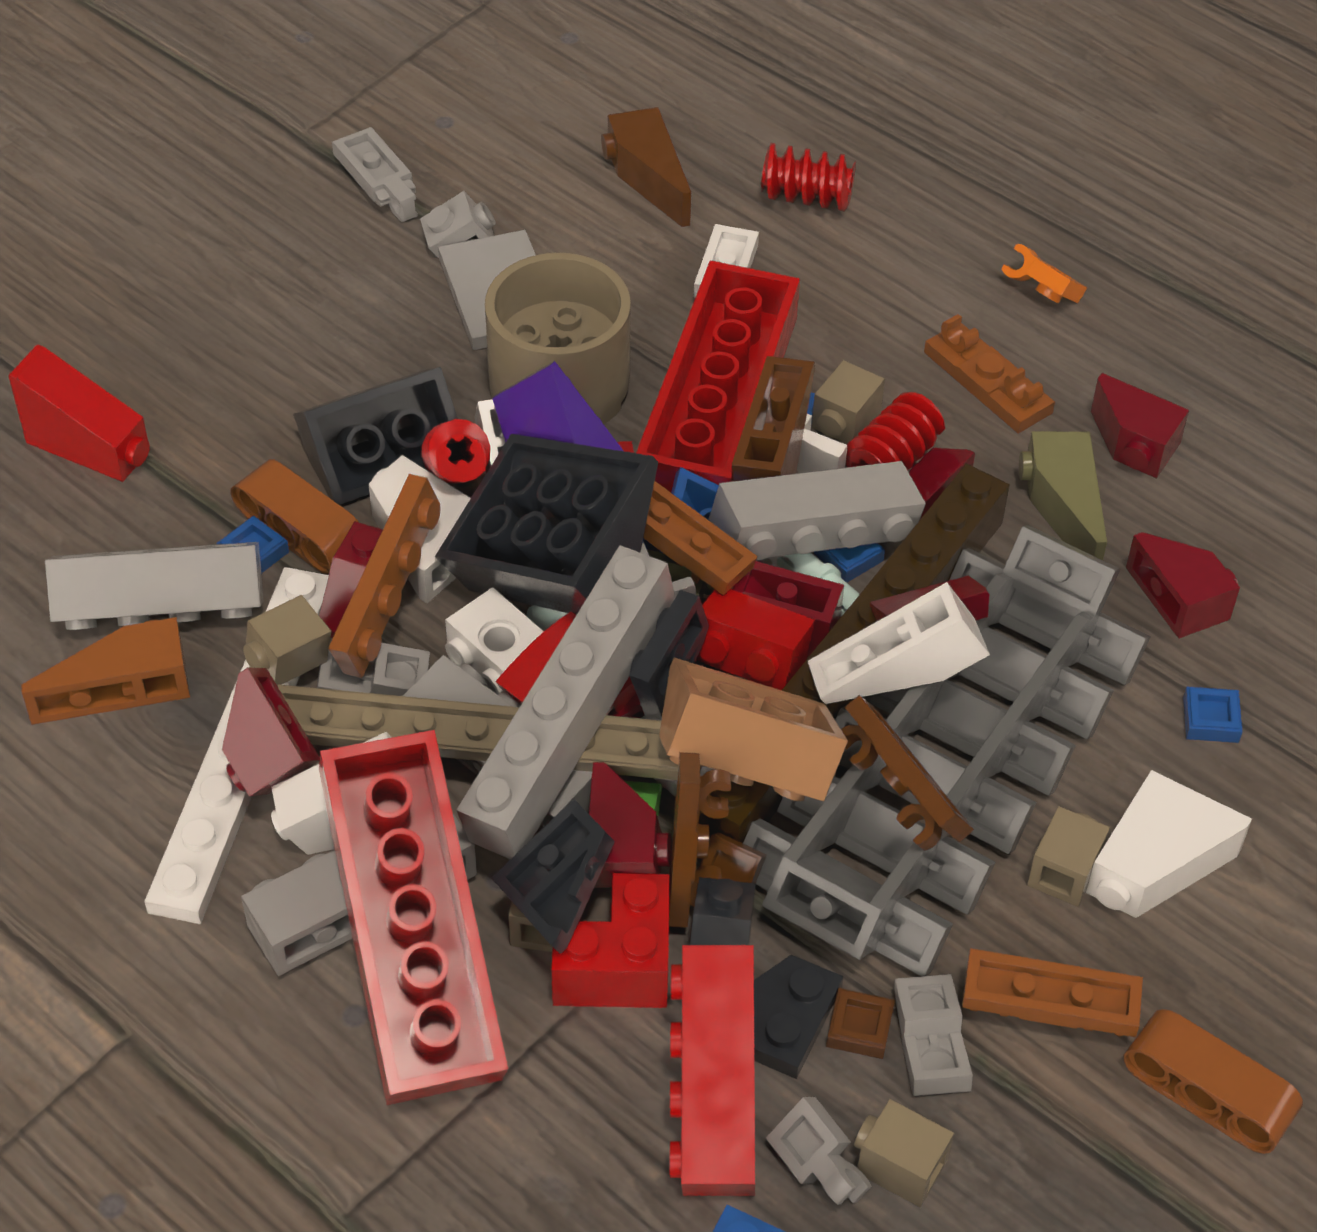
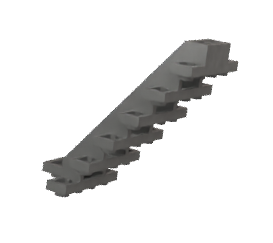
M1030 525L1022 526L1006 565L967 548L962 550L950 580L969 575L986 587L990 595L988 617L976 620V623L990 655L947 679L961 675L1012 701L1013 704L1010 708L1006 710L947 679L940 682L864 696L867 702L890 713L886 721L973 827L974 830L970 834L1007 854L1015 851L1036 802L989 777L1002 771L1048 796L1053 794L1076 745L1029 721L1042 716L1085 739L1093 737L1114 690L1068 666L1079 662L1126 685L1130 683L1151 636L1101 613L1121 569ZM1000 623L1051 648V651L1045 656L987 626ZM846 706L840 708L835 720L840 729L847 725H858L846 710ZM921 729L974 758L968 766H965L906 734ZM856 741L850 748L844 750L839 762L841 766L849 770L842 779L833 777L824 801L807 796L804 801H794L786 797L782 798L777 812L805 826L797 838L762 819H758L752 822L743 844L767 854L756 881L758 886L768 891L762 906L858 960L875 950L916 974L927 976L933 970L953 923L905 898V896L919 888L955 909L969 914L974 911L996 862L948 837L949 834L943 829L941 839L933 848L924 851L917 846L913 839L924 830L925 824L917 821L907 830L896 820L900 812L899 810L864 792L879 785L900 796L880 773V770L887 764L879 754L874 764L861 771L852 764L849 759L858 753L862 746V741ZM910 791L900 796L913 804H920ZM836 843L891 874L881 885L820 850Z

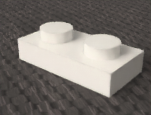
M715 224L694 283V298L697 295L710 260L751 268L758 247L759 232Z

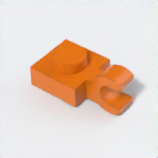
M1022 244L1015 245L1014 249L1024 256V264L1017 270L1004 264L1001 269L1006 276L1017 281H1026L1031 278L1037 280L1040 283L1035 290L1056 303H1059L1062 297L1076 303L1080 301L1087 290L1086 286L1041 260L1031 248Z

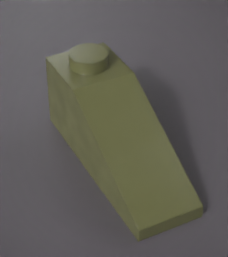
M1031 431L1028 451H1021L1019 455V478L1028 482L1030 501L1063 542L1103 560L1107 546V537L1090 432Z

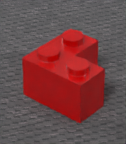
M613 873L611 922L579 921L567 948L561 954L552 947L553 1006L667 1008L669 874Z

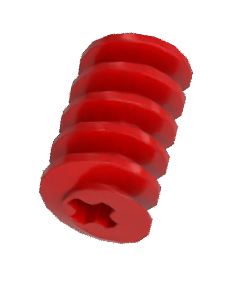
M770 143L762 171L761 192H763L766 186L769 199L776 200L782 189H784L785 199L788 203H793L801 192L803 204L807 206L813 203L818 194L820 205L825 209H828L834 197H836L838 210L845 212L851 200L856 161L852 168H847L845 154H840L835 164L830 165L828 152L823 151L815 163L812 162L811 152L808 148H805L800 159L796 160L793 146L790 145L786 148L783 156L778 157L775 143Z
M915 392L901 393L893 400L892 404L888 405L881 411V414L862 429L858 436L847 443V468L902 461L906 469L909 470L913 466L914 461L924 456L925 450H929L935 445L937 435H940L945 430V422L939 409L922 394Z
M454 419L435 426L427 433L422 443L421 457L425 468L444 482L465 483L478 478L486 471V466L490 460L491 446L486 433L479 425L469 420ZM461 442L463 446L460 449V453L465 457L464 460L450 462L448 458L451 455V450L446 446L447 443Z

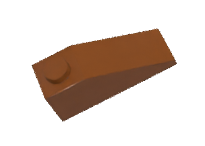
M177 617L149 620L144 623L123 626L21 684L22 695L31 724L190 698L184 650Z

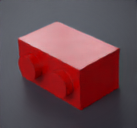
M732 589L724 595L714 590L702 606L709 623V629L702 649L697 656V661L778 690H782L806 661L815 619Z

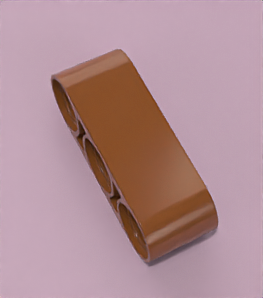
M269 459L235 484L230 491L236 507L247 519L255 516L288 541L289 550L316 570L326 574L330 572L333 557L354 521L359 522L346 509L274 459Z
M1156 1010L1124 1054L1126 1067L1136 1078L1254 1152L1262 1154L1271 1153L1303 1107V1099L1300 1093L1284 1078L1171 1010Z

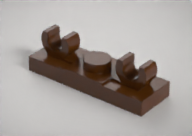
M860 695L851 701L845 708L858 725H847L841 729L848 740L845 750L850 748L856 741H862V746L859 752L854 754L849 760L862 771L871 767L879 754L887 764L880 770L886 781L900 796L910 791L920 804H910L904 807L896 817V820L907 830L917 821L925 820L924 830L913 839L915 844L924 851L933 848L941 839L942 829L958 842L962 841L974 830L973 827L880 712Z
M679 752L669 873L670 927H688L690 905L695 908L699 877L722 879L721 868L717 866L704 865L696 869L697 858L707 859L709 846V825L699 824V815L701 811L704 815L718 819L728 816V798L712 797L709 794L716 790L731 791V775L728 771L714 769L700 776L699 753Z

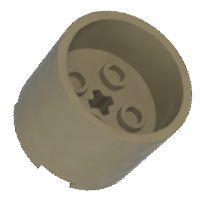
M546 253L530 256L513 263L501 271L490 284L485 296L488 375L491 399L496 394L555 361L603 424L616 416L621 410V402L625 398L630 384L631 301L628 288L621 277L610 267L595 259L571 253Z

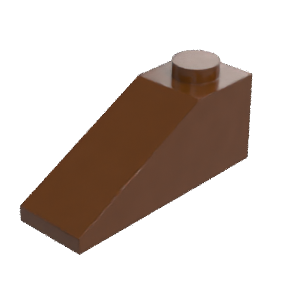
M659 108L609 114L608 133L601 135L602 151L605 160L612 159L617 176L681 227L690 226L691 190Z
M767 356L732 462L734 481L796 474L815 372V361Z

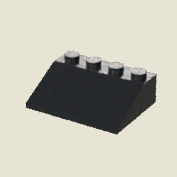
M511 434L439 548L435 558L469 591L483 594L493 587L508 600L565 613L572 611L577 615L620 545L639 553L641 552L658 461L650 455Z

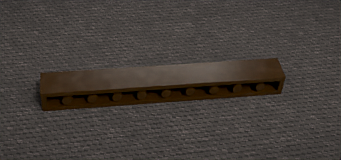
M966 463L782 691L824 703L819 697L808 660L877 622L870 608V602L949 581L962 550L970 548L980 553L1002 525L1010 484ZM854 699L825 705L836 720L840 708L848 705ZM731 781V791L716 790L709 794L712 797L728 798V816L718 819L711 818L700 811L699 824L709 825V840L712 834L719 832L743 843L752 822L758 819L769 822L777 812L783 796L775 792L773 786L754 781L752 786H744Z

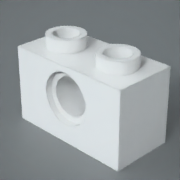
M492 587L445 619L447 635L445 649L452 662L459 667L463 663L473 667L485 680L486 687L498 695L503 690L495 681L521 652L544 631Z

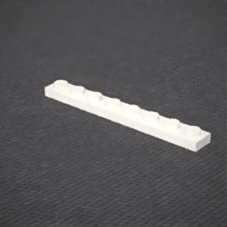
M284 567L266 611L302 594L319 615L329 575ZM246 660L241 671L250 667ZM300 676L282 685L296 686ZM236 684L144 901L148 914L197 924L202 923L252 796L249 797L247 792L239 790L229 777L226 769L229 761L222 751Z

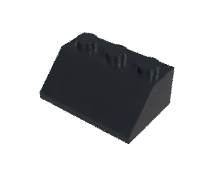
M441 367L426 369L293 414L309 462L329 498L339 505L369 495V483L377 472L389 467L402 455L427 470L421 457L422 443L427 433L439 424L458 419ZM461 442L447 443L446 446L451 450L448 460L450 462L464 460L465 457L460 453L463 444Z

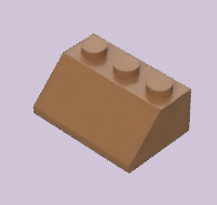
M673 658L669 671L659 733L664 749L672 762L677 765L679 764V752L699 753L700 770L702 766L728 771L731 775V781L737 784L752 786L754 781L773 786L774 791L781 796L794 801H804L806 796L820 801L825 800L848 740L824 703Z

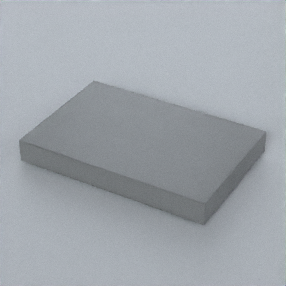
M526 230L438 247L440 263L473 350L487 347L485 296L490 284L508 266L527 257L535 256Z

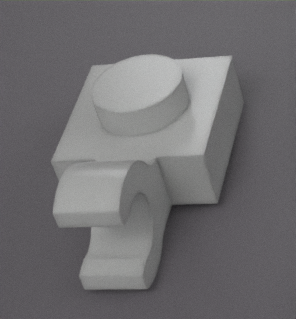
M803 1097L766 1137L801 1184L814 1183L818 1179L825 1192L837 1205L842 1204L847 1197L852 1203H857L872 1187L866 1176L856 1166L841 1157L840 1154L851 1141L816 1097Z

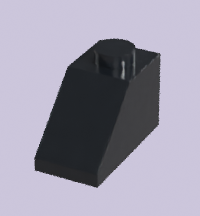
M699 877L690 945H750L756 883Z

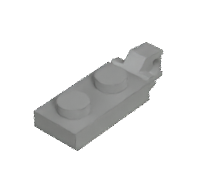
M372 127L332 142L334 156L374 202L376 201L377 205L381 207L389 204L392 213L401 222L418 216V213L415 211L414 200H416V195L414 193H416V187L412 182V173Z

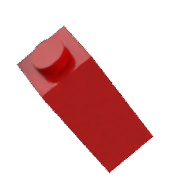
M37 344L8 375L27 444L121 482H124L136 467L141 466L145 462L150 451V443L143 416L46 347Z

